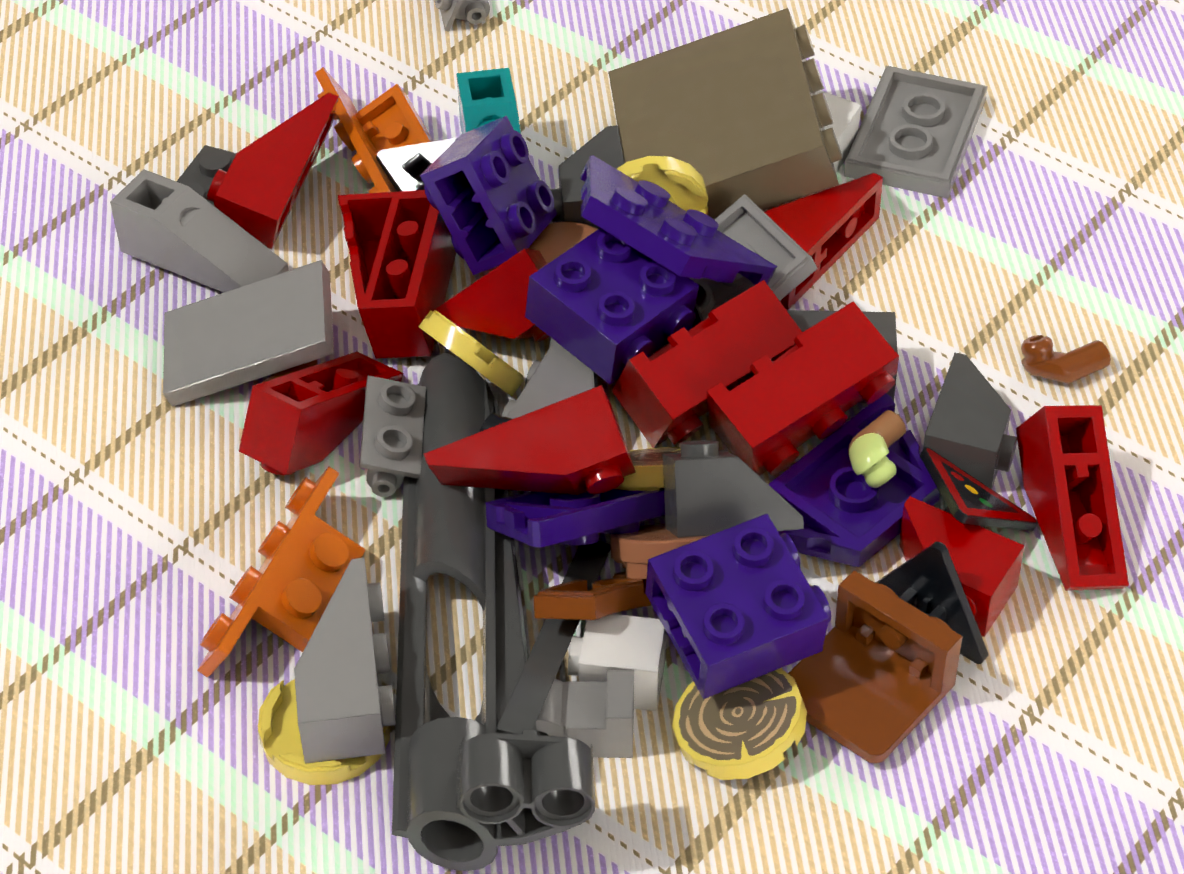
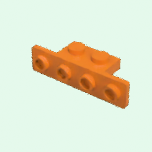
M322 67L315 72L324 90L317 96L321 98L328 92L339 96L334 120L339 119L340 122L334 125V128L349 150L352 152L357 151V154L351 157L354 166L367 183L371 184L373 182L375 185L368 192H397L377 161V153L382 149L433 142L409 97L396 84L357 112L347 93L327 70Z
M329 466L315 483L305 477L285 506L286 509L294 513L288 524L284 525L278 521L257 551L266 557L259 571L250 566L231 592L229 598L238 603L230 617L221 613L203 637L200 646L209 652L197 669L198 672L208 678L230 654L251 618L301 652L304 651L351 559L362 558L366 549L315 515L338 477L339 472Z

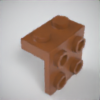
M854 570L838 585L835 627L825 636L822 652L802 659L788 674L795 679L807 710L806 722L870 763H880L896 749L955 686L963 636L953 631L943 620L929 616L902 600L889 587L875 583Z

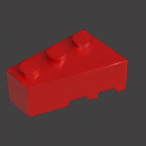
M425 190L338 195L345 226V239L351 259L350 267L357 306L375 358L431 356L435 339L418 326L430 310L433 311L445 302L456 257V251L451 241V233L440 212L430 204Z
M765 280L712 310L708 314L707 319L689 331L683 327L667 338L669 344L650 357L641 352L629 359L612 392L652 448L657 447L668 438L676 446L704 425L699 417L708 412L706 393L708 389L722 382L730 391L754 376V373L749 368L751 363L764 355H767L773 362L796 345L793 340L802 331Z
M854 301L797 335L793 340L796 345L773 362L767 355H764L751 363L749 368L754 373V376L729 391L720 382L706 391L711 428L731 453L738 456L759 476L766 471L771 476L783 471L799 456L800 453L797 450L799 446L814 435L819 440L830 436L846 422L848 418L845 414L846 411L863 399L867 404L875 402L885 395L896 383L893 376L897 374L899 355Z

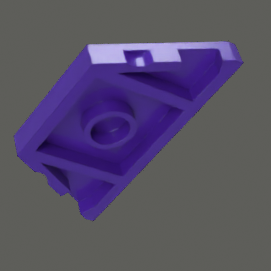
M592 155L589 157L580 176V180L585 181L581 189V199L583 200L581 216L680 277L708 278L717 282L733 283L737 273L749 279L754 285L765 280L767 285L769 284L777 266L718 231L719 224L713 218L697 210L689 209L685 211L669 201L670 194L662 187L649 181L640 180L637 182L596 156Z
M888 394L883 395L875 402L866 406L769 483L780 496L803 516L804 529L778 531L780 535L786 533L790 536L798 553L860 567L901 533L904 503L909 496L932 506L939 501L940 492L919 456L920 446L911 430H907L900 439L888 448L889 453L886 456L895 464L897 471L896 475L878 488L869 487L862 474L856 475L852 468L848 454L851 440L887 410L895 412V403Z
M664 488L655 491L612 489L600 494H590L586 491L579 495L531 491L485 502L488 528L538 548L557 543L564 545L596 543L599 541V532L607 534L637 532L640 530V521L665 515Z

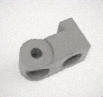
M607 670V681L562 682L555 678L536 721L537 735L570 737L584 742L590 748L592 744L593 757L633 758L634 670Z

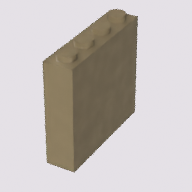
M786 8L609 71L624 164L646 156H669L689 163L703 177L708 194V216L713 219L717 218L744 194L763 211L839 185L833 162L843 158L833 128L824 129L825 126L833 124V120L824 93L815 94V92L824 89L815 59L806 60V58L815 56L806 25L796 28L790 11Z

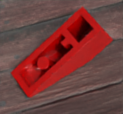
M328 92L237 152L227 172L219 169L212 180L207 200L214 202V206L269 249L273 248L332 127L339 96Z
M871 173L764 212L813 258L818 268L780 300L785 309L789 310L879 219L882 176Z
M356 351L253 385L239 452L259 461L260 466L264 470L276 475H292L296 471L322 462L363 422L368 375L402 382L404 373Z
M602 385L424 453L428 467L441 485L579 495L586 491L590 494H600L618 487L624 481L625 476L636 473L614 411Z
M1102 405L1043 406L1016 428V434L1018 437L1024 488L1065 591L1124 589L1129 586Z

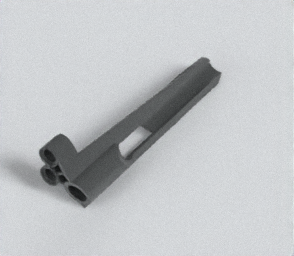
M445 352L430 360L422 372L419 384H417L426 387L421 472L419 479L405 476L403 480L392 835L408 838L416 852L433 864L451 870L471 871L482 869L491 864L498 853V846L531 843L564 832L589 820L595 812L594 763L592 744L590 748L584 742L570 737L537 735L536 723L533 730L523 729L522 734H511L496 729L528 659L515 542L513 538L488 528L485 502L509 497V492L506 489L441 485L428 467L424 453L478 433L490 414L496 413L499 415L498 402L486 379L484 380L474 368L462 359ZM435 573L447 574L459 580L477 597L482 607L483 701L480 713L475 720L450 717L440 705L426 668L427 583L429 575Z

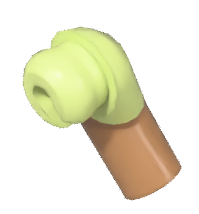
M890 410L883 412L862 429L849 444L848 454L852 468L856 475L862 474L866 483L871 488L882 486L893 478L897 471L895 464L886 455L889 453L888 448L906 433V427L902 418Z

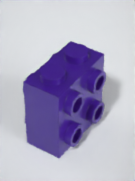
M507 116L461 134L420 175L428 201L440 212L451 233V241L456 253L465 259L473 275L497 267L524 248L528 249L557 215L554 208L553 194L549 186L539 179L529 160V151L524 138L513 129Z
M599 228L529 276L525 317L611 385L619 379L629 359L641 352L650 357L655 351L669 342L667 338L683 327L687 331L692 328L696 319L694 308L699 285L690 278L676 275Z
M768 514L761 515L648 559L645 594L703 699L822 652L827 626L831 621L829 603L820 587L809 585L800 569V558L794 542L788 534H779Z

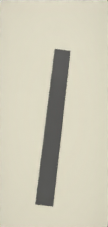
M598 541L592 544L579 545L562 583L586 579L587 589H592V583L598 580L608 557L610 544ZM545 619L497 725V730L511 734H522L523 729L533 730L580 620Z

